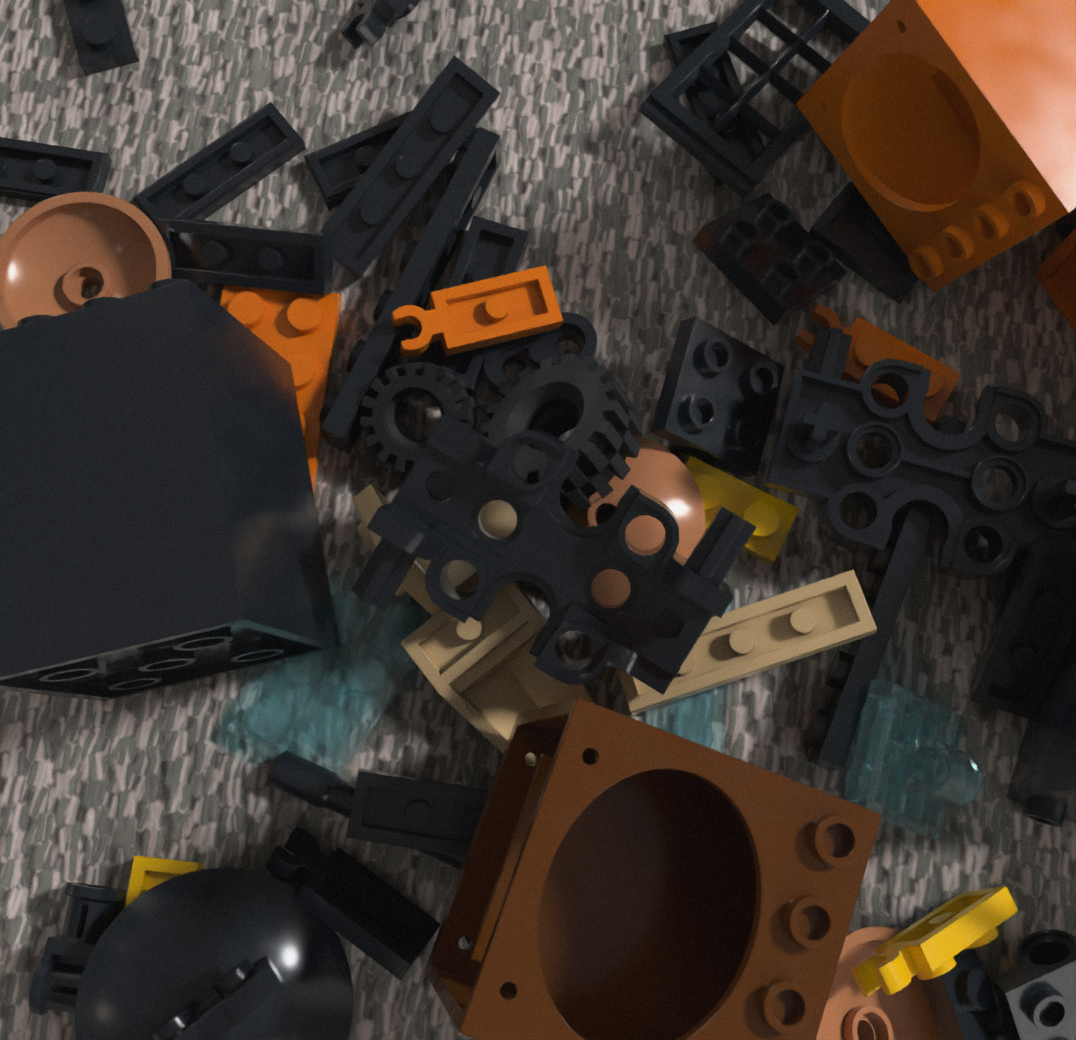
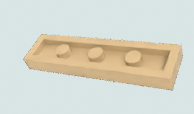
M853 569L726 612L721 618L714 616L710 619L683 662L681 669L663 695L619 669H617L630 712L632 715L873 635L876 633L877 627Z

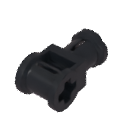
M66 883L64 893L70 896L62 935L47 938L44 956L34 973L30 988L29 1009L32 1014L44 1016L50 1010L75 1014L77 992L89 956L102 934L113 921L116 905L124 901L126 890L87 883Z

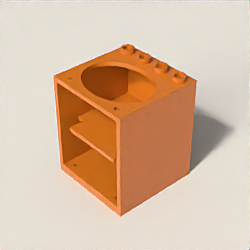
M891 0L796 103L907 256L913 273L919 279L925 281L933 293L1076 208V0Z

